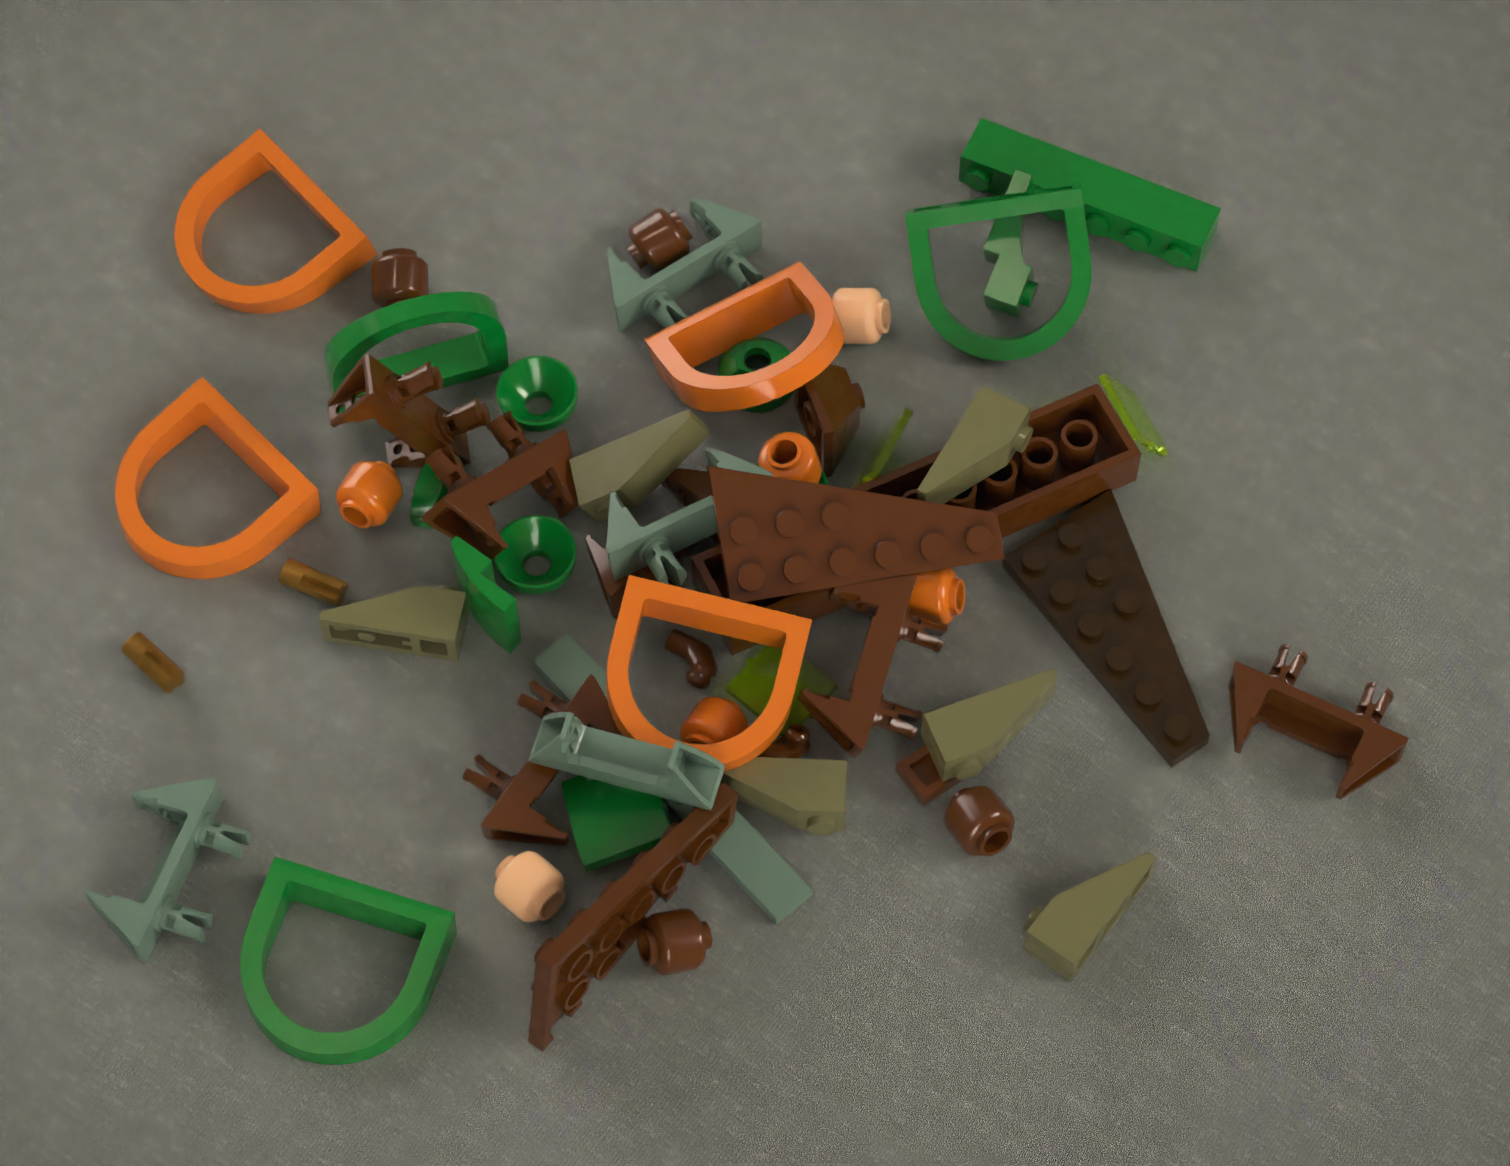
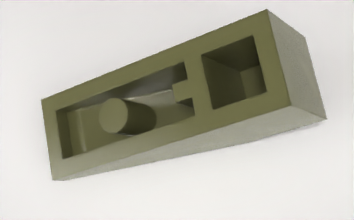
M982 385L919 486L917 500L944 504L1007 466L1015 451L1022 453L1033 434V428L1029 427L1031 408Z
M688 409L570 459L569 462L579 507L600 523L608 521L610 494L613 492L617 493L621 503L628 510L640 506L710 435L708 426Z
M420 585L321 611L319 624L324 641L458 662L470 612L466 592L459 591L457 588L449 585H437L435 587Z
M1054 668L923 714L921 736L942 782L955 777L958 780L971 778L977 775L983 767H986L1054 696L1057 674Z
M756 757L738 768L723 773L720 785L725 783L738 792L737 800L797 830H807L815 835H830L835 831H845L847 760Z
M1147 852L1055 895L1045 908L1038 905L1023 925V930L1026 931L1023 950L1071 982L1152 877L1157 857Z

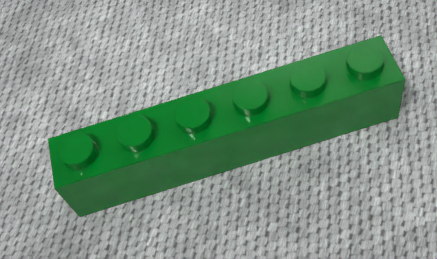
M980 118L960 156L958 181L966 183L974 190L987 191L997 196L1006 194L1015 169L1032 175L1034 190L1081 183L1087 231L1090 234L1118 241L1137 252L1152 254L1165 259L1176 267H1186L1197 272L1217 231L1221 208L984 118ZM1061 209L1042 212L1055 221H1065V214Z

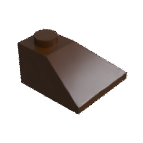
M832 364L811 381L795 390V408L807 438L815 447L820 459L821 468L826 477H831L859 429L860 409L865 408V399L859 383L852 384L846 368Z

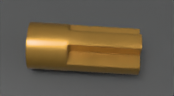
M292 558L285 562L279 576L280 584L311 595L334 606L342 604L344 594L349 586L347 582L318 571Z
M142 632L133 634L124 643L122 653L166 693H172L175 687H180L185 681L183 678L185 672Z

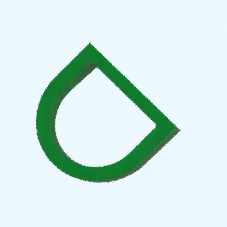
M1081 183L906 209L905 220L914 282L921 308L933 328L946 341L959 350L988 360L1008 361L1027 358L1057 343L1068 333L1080 317L1089 295L1092 278L1091 254ZM1058 209L1063 210L1071 257V278L1066 296L1052 317L1038 328L1022 335L994 337L970 329L949 311L940 295L936 282L929 229Z
M442 292L397 302L357 319L333 336L324 349L327 380L332 395L360 358L375 345L406 330L437 323H462L476 327L478 331L379 359L378 361L400 376L430 361L431 368L437 366L443 380V387L441 389L505 371L509 367L506 333L495 302L490 297L475 292ZM345 406L340 408L339 414L345 410Z
M275 856L247 926L240 955L241 981L246 1002L255 1023L273 1044L288 1054L305 1061L326 1065H343L364 1061L380 1055L405 1038L425 1013L457 935L455 912ZM296 901L421 941L402 991L394 1003L378 1018L364 1026L349 1031L319 1032L295 1023L275 1005L265 984L266 965L270 951L292 902Z

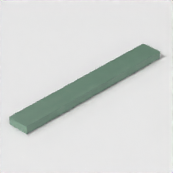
M568 633L532 660L533 668L565 702L574 697L590 674L596 678L607 699L606 672ZM638 707V709L640 710L642 715L647 719V721L652 726H654L658 731L662 732ZM669 799L666 802L669 812L680 823L690 814L693 806L687 804L677 805L676 801ZM736 810L733 824L713 846L709 854L777 925L812 897V889Z

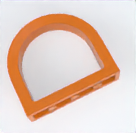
M260 128L196 181L186 194L179 208L175 223L174 239L176 252L182 267L194 284L213 301L227 308L246 313L269 314L303 306L326 293L378 255L368 237ZM267 171H273L338 238L297 272L280 281L256 286L240 285L226 281L210 271L204 261L202 236L205 226L214 211L224 201Z
M799 261L645 338L644 341L659 376L685 405L706 412H727L770 402L811 381L825 370L839 354L844 343L845 331L830 295ZM799 314H806L814 322L810 333L802 344L783 359L760 370L740 375L716 376L694 369V367L728 351L735 344L754 338Z
M203 377L191 385L139 432L124 454L115 484L116 508L121 529L132 549L154 568L187 579H213L245 570L265 558L308 522L321 514L318 488ZM206 425L281 498L244 531L226 541L199 547L179 545L157 535L146 524L138 509L139 493L146 475L156 462L201 426Z
M629 575L610 645L606 672L607 701L613 720L621 734L625 737L673 749L675 741H678L658 731L647 721L638 709L630 689L628 670L642 618L647 616L782 650L771 697L762 714L751 726L740 734L722 742L713 744L685 743L719 760L725 765L724 772L738 768L759 756L777 738L788 718L807 646L812 619Z

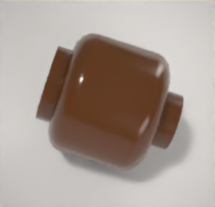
M657 208L629 228L628 234L632 244L626 247V249L640 269L648 265L654 272L658 273L689 254L690 245L688 241L693 237L674 210L667 213L664 209Z
M393 248L383 251L382 257L376 259L371 268L372 299L378 305L386 307L407 299L429 295L427 263L418 257L417 252L412 249Z
M974 786L961 789L953 795L945 812L944 823L949 833L966 853L972 856H993L1005 849L1010 843L1015 819L1011 810L993 789L987 786Z
M688 908L653 913L645 920L643 928H640L637 933V947L643 964L651 966L660 975H670L697 969L704 962L706 950L712 946V935L709 925L706 921H700L695 912Z

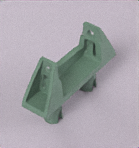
M692 198L690 200L691 216L703 227L704 233L710 242L648 279H642L626 261L622 262L614 253L612 247L606 249L618 331L622 332L652 314L663 329L689 317L674 300L721 271L734 283L738 291L747 288V281L753 285L763 280V275L745 258L762 247L760 219L725 206Z
M712 447L705 449L708 466L773 476L771 472ZM611 493L607 529V555L613 579L615 581L649 566L658 582L668 584L666 574L668 572L681 586L687 578V573L680 566L673 553L717 533L712 496L710 495L647 526L641 527L627 507L623 506L617 493Z
M556 712L543 717L529 758V762L572 773L576 778L580 775L586 777L587 781L595 779L664 798L666 802L669 799L676 801L677 805L687 804L712 811L725 770V765L719 760L685 743L675 741L673 749L591 728L583 725L581 720L575 717L574 713Z
M217 779L195 780L135 791L132 799L136 808L155 813L161 819L176 824L175 832L171 833L139 902L113 894L107 896L95 892L91 888H87L85 892L90 905L141 963H147L160 933L164 930L194 939L199 943L205 941L206 938L203 930L199 926L211 929L213 915L209 912H202L176 903L177 897L200 849L204 846L240 860L244 857L241 844H250V830L214 820L224 800Z

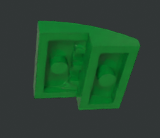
M456 535L450 543L459 591L466 592L469 611L480 627L499 646L511 654L522 641L516 598L495 584L492 560Z
M580 775L577 778L574 777L561 782L571 828L586 872L655 847L660 842L665 830L672 824L669 808L664 798L595 779L587 781L586 777Z

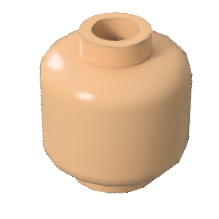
M839 288L834 293L832 301L845 331L843 344H875L881 338L882 333L889 331L891 321L890 304L887 299L882 298L877 289Z
M526 851L517 856L510 855L499 864L495 871V877L497 878L494 886L495 897L499 903L523 922L530 923L537 920H548L560 909L565 900V879L562 873L536 852Z

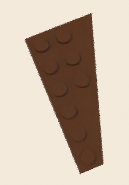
M707 466L728 598L731 600L749 602L1005 559L998 515L995 512Z
M725 783L720 785L712 811L693 806L690 814L681 823L674 822L665 830L660 842L649 852L644 850L638 854L626 874L619 880L612 879L600 892L598 899L587 910L584 908L579 909L568 922L566 929L555 939L548 938L541 944L534 956L536 964L534 981L531 986L533 996L529 1042L541 1051L546 1049L554 1039L553 1035H551V1027L563 1013L570 1018L582 1005L581 999L589 988L590 980L593 977L599 981L605 978L637 939L638 930L643 928L647 919L645 915L659 897L665 902L669 901L678 890L677 884L685 872L686 865L688 863L694 866L699 865L733 824L738 792Z

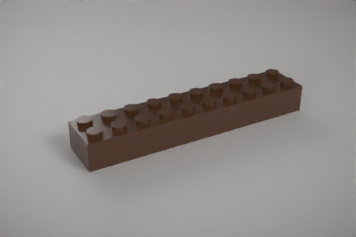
M1097 383L1031 411L1029 427L1033 428V434L1026 449L1022 453L1015 451L1007 466L944 504L997 513L1001 538H1004L1092 500L1109 489L1115 490L1136 481L1141 452ZM942 450L851 489L917 500V490ZM720 545L692 556V584L696 591L729 599ZM835 587L743 602L812 619V621L848 606L847 604L828 599L830 592ZM720 634L731 656L758 645V643Z

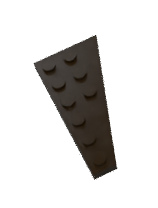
M1111 489L1005 556L1002 567L1171 768L1208 744L1210 734Z

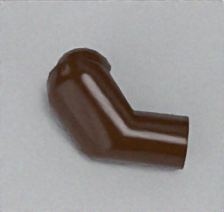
M673 629L667 638L665 649L688 661L691 669L686 675V680L689 684L700 689L709 687L711 678L716 677L718 670L711 648L707 644L677 629Z
M790 725L783 737L774 741L757 757L801 758L806 755L810 748V732L803 725Z

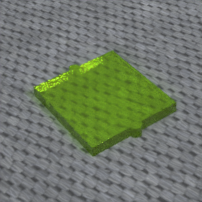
M1106 373L1099 376L1098 380L1133 440L1146 447L1150 453L1154 452L1160 457L1167 455L1169 451L1135 393L1121 384L1118 379H1114Z
M905 407L883 431L853 487L870 481L881 473L914 411Z
M766 646L755 658H748L746 661L747 666L726 686V692L757 717L762 714L771 697L782 650ZM804 658L792 706L785 725L779 733L782 737L790 725H801L808 717L814 718L797 699L799 692L803 688L824 696H830L837 689L836 683Z

